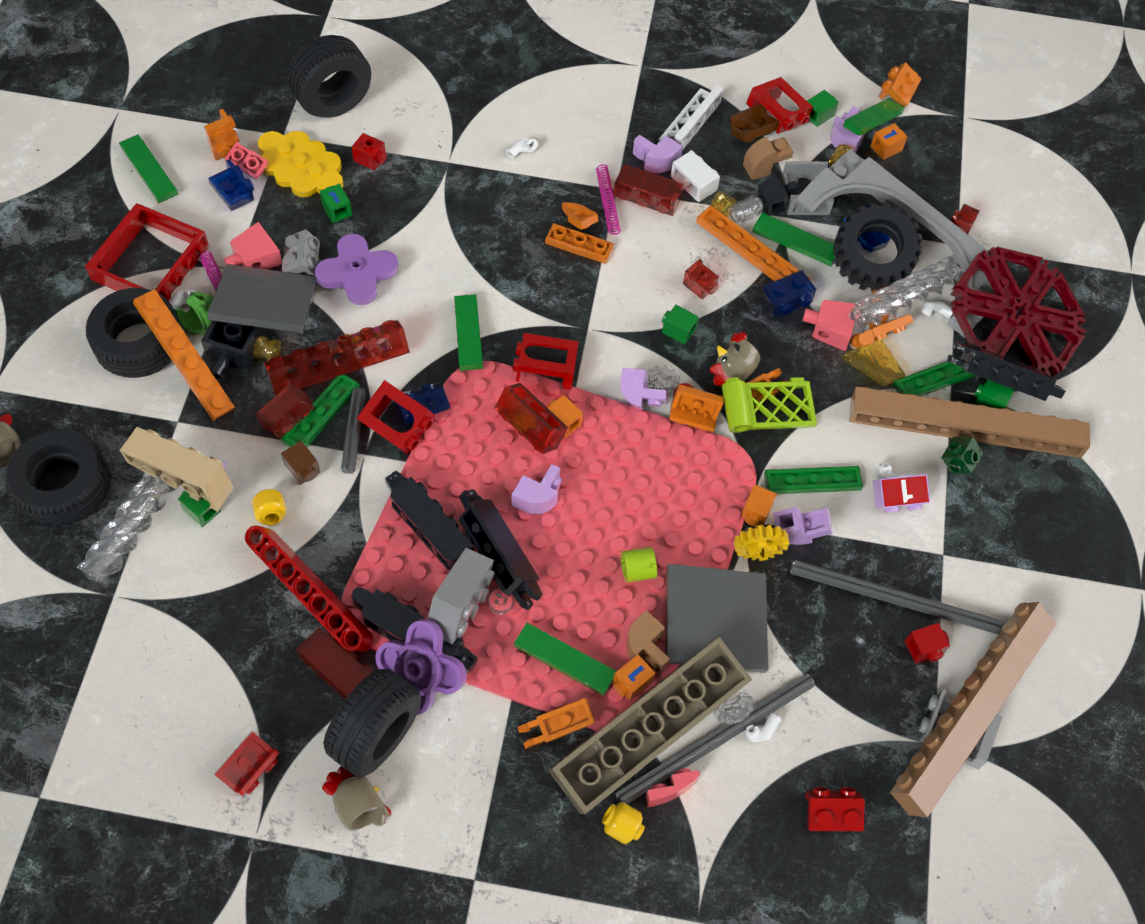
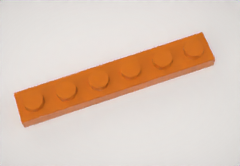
M712 205L697 216V224L795 297L810 284L811 278Z
M154 289L135 298L133 304L212 421L232 411L235 408L157 291Z

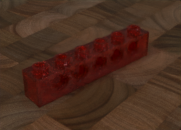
M388 320L383 322L382 325L373 328L366 327L351 335H341L336 340L319 342L314 347L308 349H297L292 354L283 357L275 356L269 361L264 362L273 391L276 396L408 354L410 351L404 328L398 320ZM386 338L383 343L377 344L380 339ZM358 346H363L361 350L355 351ZM336 353H341L338 358H332ZM319 360L316 365H310L311 362ZM290 368H297L292 373L287 372Z

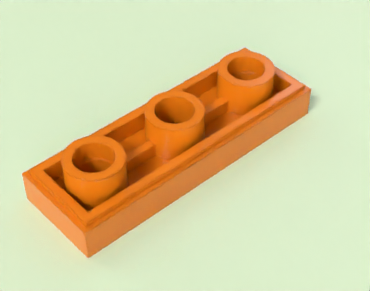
M553 223L545 239V244L604 264L607 263L614 249V243L555 223Z

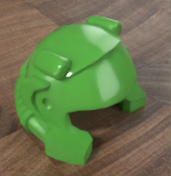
M193 292L186 301L189 305L188 312H184L180 307L174 308L183 329L204 336L213 321L208 320V311L214 298L211 293Z

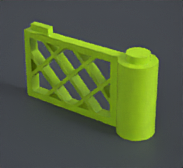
M737 377L727 379L726 383L722 385L729 431L737 433L753 429L810 428L817 426L809 381H804V377L790 378V382L745 383ZM795 388H803L804 399L802 401L792 393ZM752 389H757L764 395L760 402L752 397ZM773 389H779L785 394L781 402L771 394ZM766 398L777 406L772 413L762 405ZM787 398H790L798 405L794 412L783 404ZM800 408L808 414L809 421H802L796 415ZM779 409L789 416L786 422H781L774 416ZM757 410H760L768 417L765 422L756 423L755 412Z

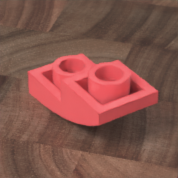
M237 142L224 159L230 165L256 180L269 164L266 159Z
M689 768L680 769L671 776L670 786L667 787L665 783L651 786V789L647 790L645 796L647 808L666 803L684 794L696 784L700 776L699 771H691Z

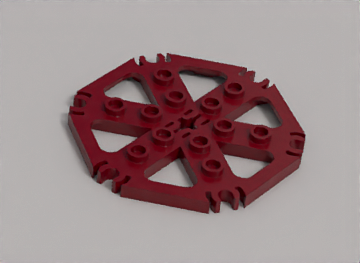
M998 246L996 248L992 247L988 254L985 250L981 253L979 252L951 289L953 290L951 296L959 299L951 302L953 307L951 310L967 342L1004 356L1016 337H1018L1031 362V367L1042 370L1049 375L1052 374V376L1063 371L1085 337L1082 334L1086 332V329H1082L1078 325L1086 321L1083 318L1085 315L1062 272L1060 271L1055 276L1058 268L1055 267L1052 271L1048 270V260L1040 264L1043 257ZM1006 262L1023 265L1030 270V275L1021 288L1017 285ZM976 271H982L995 294L969 289L967 283ZM1050 287L1057 291L1066 311L1039 305ZM1022 307V309L1020 310V316L1015 318V316L1017 315V309ZM967 314L995 319L998 322L987 338L981 341L976 338L967 320ZM1042 330L1061 334L1066 338L1067 343L1058 357L1053 353Z

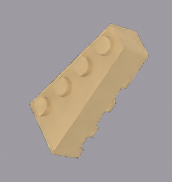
M136 427L120 449L127 463L155 478L160 475L164 482L175 489L181 486L190 494L191 498L200 501L201 498L209 501L210 508L217 512L234 488L223 468V463L213 456H210V458L203 456L192 447L187 449L172 438L164 439L151 429L146 431Z

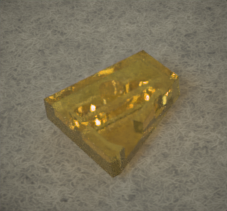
M883 339L844 353V361L883 387L905 376L904 371Z

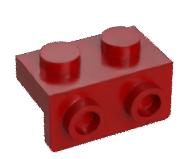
M251 731L214 775L238 796H243L245 793L249 795L260 783L257 780L264 771L268 773L278 762L276 756L279 752L276 749H272Z
M815 787L813 791H805V797L808 800L807 828L809 831H864L865 799L856 789L842 787L840 791H829L825 787Z

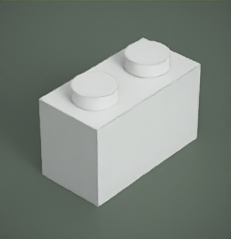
M692 150L675 160L672 164L671 177L696 201L700 202L717 191L720 176Z

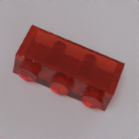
M624 164L615 180L613 194L621 200L673 216L682 198L684 184Z
M521 383L505 387L494 408L505 421L510 423L541 454L556 450L568 430V427Z
M319 627L296 649L297 653L305 664L341 697L346 699L353 689L365 677L371 674L373 670L367 664L362 666L356 661L357 656L353 651L343 649L328 631L325 633Z

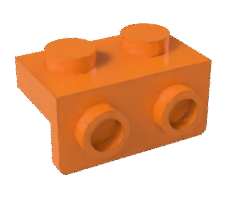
M905 62L899 67L894 66L888 72L889 77L882 84V90L878 96L880 99H883L889 95L895 102L904 107L909 104L921 81L918 74Z
M223 109L219 110L220 120L204 126L215 161L225 158L235 143L240 142L236 131L233 130L236 125L232 116H227Z
M679 384L670 405L669 419L679 424H686L701 430L714 432L716 419L724 403V397Z

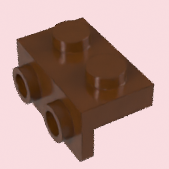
M758 104L730 116L731 134L743 142H752L755 138L769 135L772 131L777 130L779 121L769 116L767 109L762 104Z

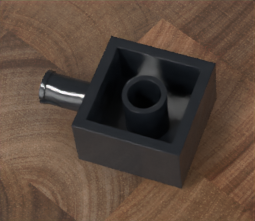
M212 321L201 343L206 357L216 359L210 368L215 379L221 380L229 364L249 370L269 334L267 328Z

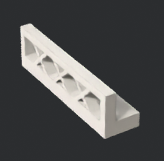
M716 85L710 93L700 88L659 138V142L665 136H675L674 141L682 145L684 149L721 103L723 88ZM701 97L705 98L704 101L700 104L699 99ZM695 111L690 117L688 112ZM685 123L683 127L679 129L678 125Z

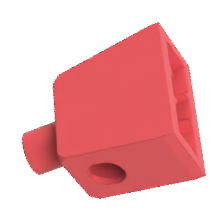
M259 222L231 240L230 244L233 254L224 258L226 266L231 264L268 270L282 265L280 250Z
M823 300L819 312L806 308L802 321L815 325L812 334L815 339L846 351L851 339L859 305Z

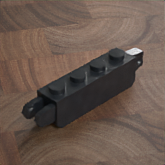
M955 341L953 347L958 351H963L961 358L955 355H948L947 357L949 362L962 367L966 372L1046 401L1049 395L1062 399L1066 392L1062 387L1056 385L1057 380L1046 372L971 343L965 345Z
M397 470L385 478V483L391 491L392 508L447 570L452 569L465 548L474 551V544L467 533L463 534L458 529L459 526L452 516L447 517L441 504L438 500H432L427 495L428 491L421 482L417 483L412 477L407 479Z
M464 490L459 496L465 508V511L460 515V523L469 535L478 553L494 560L491 571L494 572L493 578L501 591L507 596H514L523 609L529 610L534 605L532 600L538 601L543 596L542 590H540L537 584L540 578L492 500H484L475 490Z
M361 587L355 588L352 592L353 604L362 611L365 626L388 640L405 642L409 626L425 618L419 614L415 607L409 604L406 606L401 604L389 592L383 593L377 589L373 594ZM458 635L453 645L443 641L442 653L460 660L466 669V673H470L478 662V657L464 647L463 638Z

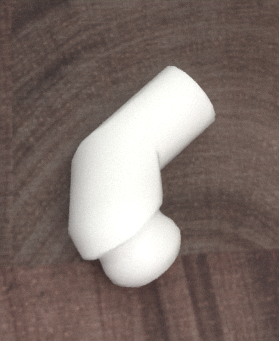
M520 138L506 150V153L513 159L519 153L534 152L538 144L533 138Z
M194 289L177 291L169 302L173 308L188 305L186 302L188 297L197 291Z
M926 301L921 309V313L926 316H931L933 311L949 319L953 315L952 307L941 301Z
M881 463L878 466L879 470H877L880 479L913 476L911 471L900 473L892 471L889 463Z
M771 713L764 725H749L745 730L747 739L754 743L771 740L782 719Z

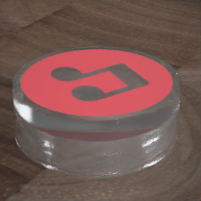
M500 588L494 589L488 596L489 609L498 615L508 613L513 607V596H507Z

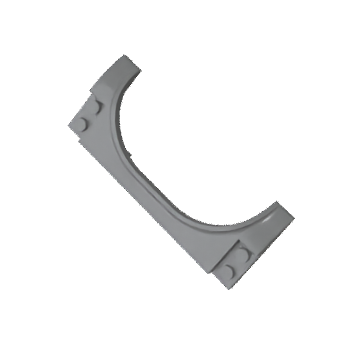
M851 149L830 168L826 167L796 199V202L811 214L829 199L847 193L870 194L881 203L891 201L908 212L954 253L951 259L960 265L962 273H964L979 252L981 253L985 250L988 254L987 249L873 159L868 157L866 160H863ZM976 271L967 283L969 289L995 294L982 271ZM967 314V320L972 330L984 318L978 315ZM953 315L947 324L965 338Z

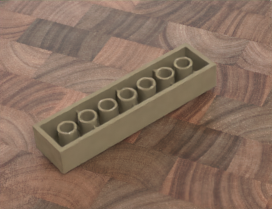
M720 637L711 640L547 770L580 814H586L752 679Z

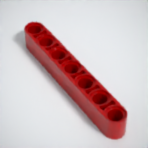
M257 525L247 529L245 533L246 544L343 648L357 652H366L373 645V635L275 531ZM278 550V556L275 559V553ZM292 567H294V572L291 575V569ZM310 583V589L307 592L306 588L307 585ZM326 600V607L323 610L322 604ZM342 617L343 622L341 627H339L338 622ZM358 634V635H359V642H358V644L356 645V644H355V637H356V635Z

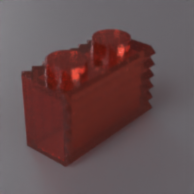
M290 383L260 409L255 416L263 428L278 438H282L283 435H286V432H289L293 429V426H296L297 422H300V419H303L311 410H314V406L305 392Z

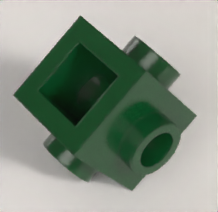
M953 437L941 458L951 474H972L983 455V451L974 437Z

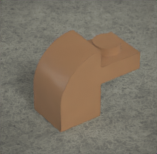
M764 137L748 149L743 166L750 178L755 180L771 175L773 163L792 158L794 152L785 137L772 141Z
M646 610L630 627L626 644L627 653L630 659H633L638 654L653 671L656 670L661 675L667 669L670 658L655 644L663 637L665 627Z

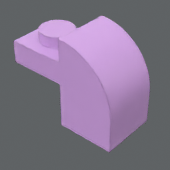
M852 106L848 113L845 112L842 118L835 117L830 133V140L834 147L844 153L850 149L856 153L865 135L864 133L858 136L843 126L845 119L859 113L860 109Z
M639 135L634 139L633 154L638 159L645 161L644 169L646 171L664 173L671 170L673 162L681 157L683 146L668 136H665L655 145Z
M622 368L621 391L631 406L644 410L645 402H648L647 405L653 407H661L662 404H668L669 394L666 390L647 388L649 375L646 370Z
M551 464L541 483L523 475L512 493V506L529 514H542L554 508L558 502V489L562 482L560 468Z
M797 507L773 513L775 527L780 526L781 530H786L789 544L813 543V538L833 534L830 512L827 508L803 514Z

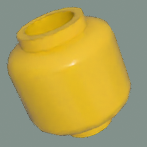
M264 489L253 497L252 508L257 522L273 526L282 521L286 516V505L281 492L274 489Z
M619 802L616 805L611 804L602 819L605 833L623 844H628L633 839L637 841L645 828L642 825V813L624 802Z

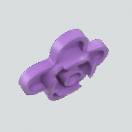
M348 234L343 236L337 243L338 257L325 259L315 268L316 280L319 285L329 289L343 288L346 290L347 298L350 302L356 305H367L374 301L377 296V282L390 279L398 272V259L394 253L387 250L370 252L367 242L362 236Z
M427 618L420 619L409 626L405 642L390 640L382 644L376 652V664L379 669H391L419 690L421 705L417 715L426 712L433 706L436 691L443 694H452L460 690L467 679L466 669L462 662L455 657L442 653V630L435 621Z

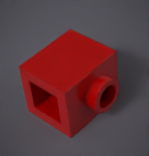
M362 133L351 146L353 161L374 171L386 160L385 142Z
M939 623L912 631L905 640L916 664L926 660H930V662L938 661L945 656L944 653L950 647L948 634L942 630Z

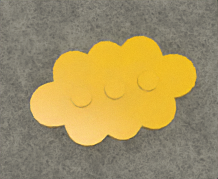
M270 131L258 138L257 143L262 153L261 157L269 162L263 173L274 176L278 185L291 187L292 192L299 197H309L316 192L320 194V190L339 183L343 189V179L339 174L342 167L340 157L333 152H327L322 142L310 141L309 136L302 131H291L286 135Z

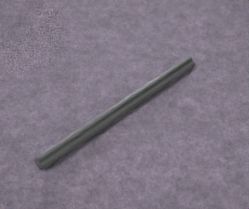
M794 560L790 568V573L998 635L1002 631L1003 625L1007 622L798 560Z
M804 674L616 791L617 801L626 804L632 802L646 793L647 790H650L651 786L667 780L675 774V771L686 768L745 731L749 725L756 724L815 686L814 679L809 674Z

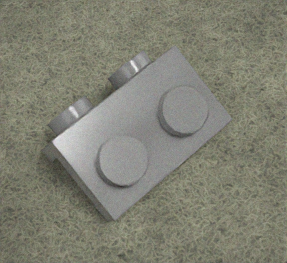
M306 229L285 237L281 272L299 274L305 271L310 276H316L315 268L318 265L320 242Z

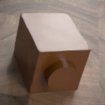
M302 440L281 453L284 465L299 485L313 480L320 473L318 461Z

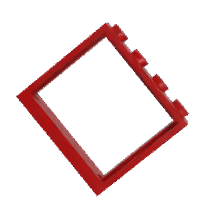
M136 203L85 265V268L92 281L115 291L127 288L146 289L108 271L141 229L148 225L190 243L155 288L158 294H161L169 301L171 294L177 286L182 284L187 273L195 267L196 261L201 254L207 251L209 244L205 231Z

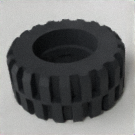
M876 202L869 203L868 208L862 205L856 209V212L849 213L845 221L840 225L834 241L833 255L836 256L834 262L836 267L840 266L839 273L842 277L847 276L849 278L847 282L852 286L854 283L860 285L859 289L864 291L867 287L871 288V292L873 290L879 291L880 288L887 291L893 285H900L905 278L909 277L922 252V246L920 245L922 235L917 233L919 229L917 223L910 221L912 216L908 212L905 215L901 213L902 208L895 206L894 209L890 208V203L883 202L881 206H877ZM874 231L884 233L896 245V258L885 264H876L868 261L860 254L857 248L859 236Z

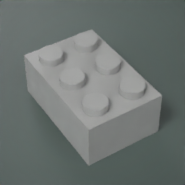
M465 548L434 594L428 619L435 621L440 626L443 633V641L452 645L458 635L463 637L469 624L467 622L468 619L473 620L479 609L478 603L483 604L489 593V589L486 586H489L494 576V572L491 571L494 560L468 548Z

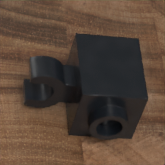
M778 177L766 180L758 184V199L767 215L771 216L788 209V198H790V195H798L796 190L799 187L796 181H791L783 187Z

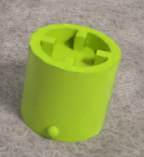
M652 546L621 551V566L626 583L657 578V564Z

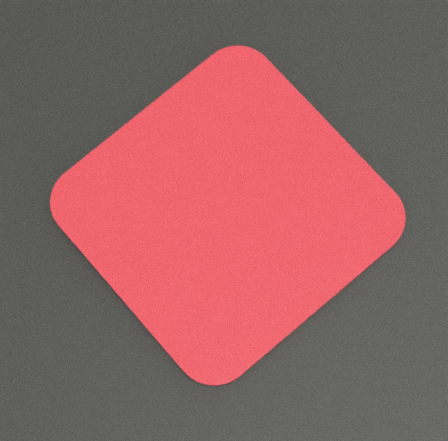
M482 361L483 369L460 371L459 368L444 383L431 410L435 415L433 424L429 430L424 431L420 436L419 444L411 451L400 474L407 479L412 477L417 483L421 482L428 491L427 495L432 500H438L443 507L445 515L447 517L452 516L459 526L458 529L463 534L466 531L459 521L460 515L465 511L459 498L464 490H475L484 500L491 499L540 578L537 584L543 593V596L538 601L532 600L534 605L529 610L523 609L514 596H512V603L507 609L497 610L489 602L491 593L500 589L495 579L492 578L489 586H486L489 589V593L483 604L478 603L479 609L473 620L468 619L467 622L469 624L462 637L464 647L478 657V662L473 670L467 673L465 683L545 713L586 698L596 724L587 728L597 731L680 665L668 664L667 669L661 675L654 670L656 674L653 683L633 700L629 701L626 696L621 697L616 692L613 682L605 696H602L514 647L515 640L525 624L529 623L611 669L618 671L631 660L626 648L630 627L647 610L665 627L663 637L655 645L666 655V567L668 564L728 570L735 549V536L740 535L745 520L741 515L754 484L756 485L754 464L748 453L729 438L686 424H679L667 417L640 410L573 386L571 390L562 389L563 383L533 373L521 372L520 381L516 382L517 372H513L512 366L503 363ZM563 395L583 412L582 426L565 439L546 421L547 405L552 400H558ZM551 464L560 468L562 482L558 489V502L554 508L542 514H529L512 506V493L523 475L541 483ZM390 496L342 595L341 602L364 626L363 613L354 606V600L351 597L355 588L361 587L373 594L377 589L383 593L389 592L398 599V602L405 606L409 604L415 607L420 615L428 618L433 596L450 572L392 508ZM652 546L657 564V578L626 583L621 566V551ZM497 593L496 596L498 598H504L503 604H499V600L496 599L494 603L498 605H506L508 598L500 597L501 594ZM366 627L373 635V645L370 649L377 651L382 644L390 641ZM357 634L355 639L359 642V635Z

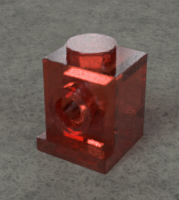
M963 204L960 211L955 210L950 221L966 234H969L980 210Z
M699 259L685 271L683 285L703 300L708 294L712 295L718 289L719 276L707 268L703 261Z

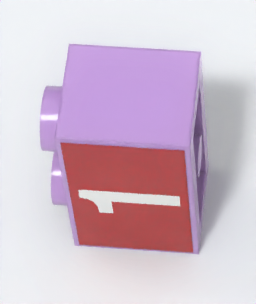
M927 474L872 480L876 509L884 508V513L898 512L899 506H907L908 510L923 509L922 504L930 503Z

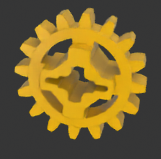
M757 525L754 529L750 527L748 532L741 531L740 535L735 536L734 540L737 556H743V559L752 557V560L758 558L759 561L768 560V557L774 558V554H783L782 550H788L789 545L786 530H781L780 526L772 528L771 525L767 527Z

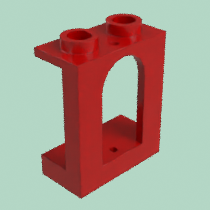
M782 77L752 87L746 102L750 108L762 104L780 121L776 131L777 134L806 124L810 119V113L813 109V106ZM783 91L798 105L799 110L789 111L782 107L775 99L780 98Z
M524 333L522 342L517 343L516 355L519 358H514L513 372H517L516 382L520 381L521 372L563 378L562 389L571 390L579 341ZM529 346H543L568 350L566 364L529 358L525 354V349Z
M384 380L356 419L408 455L419 444V438L423 432L430 429L435 415ZM392 400L413 414V427L405 433H399L379 420Z

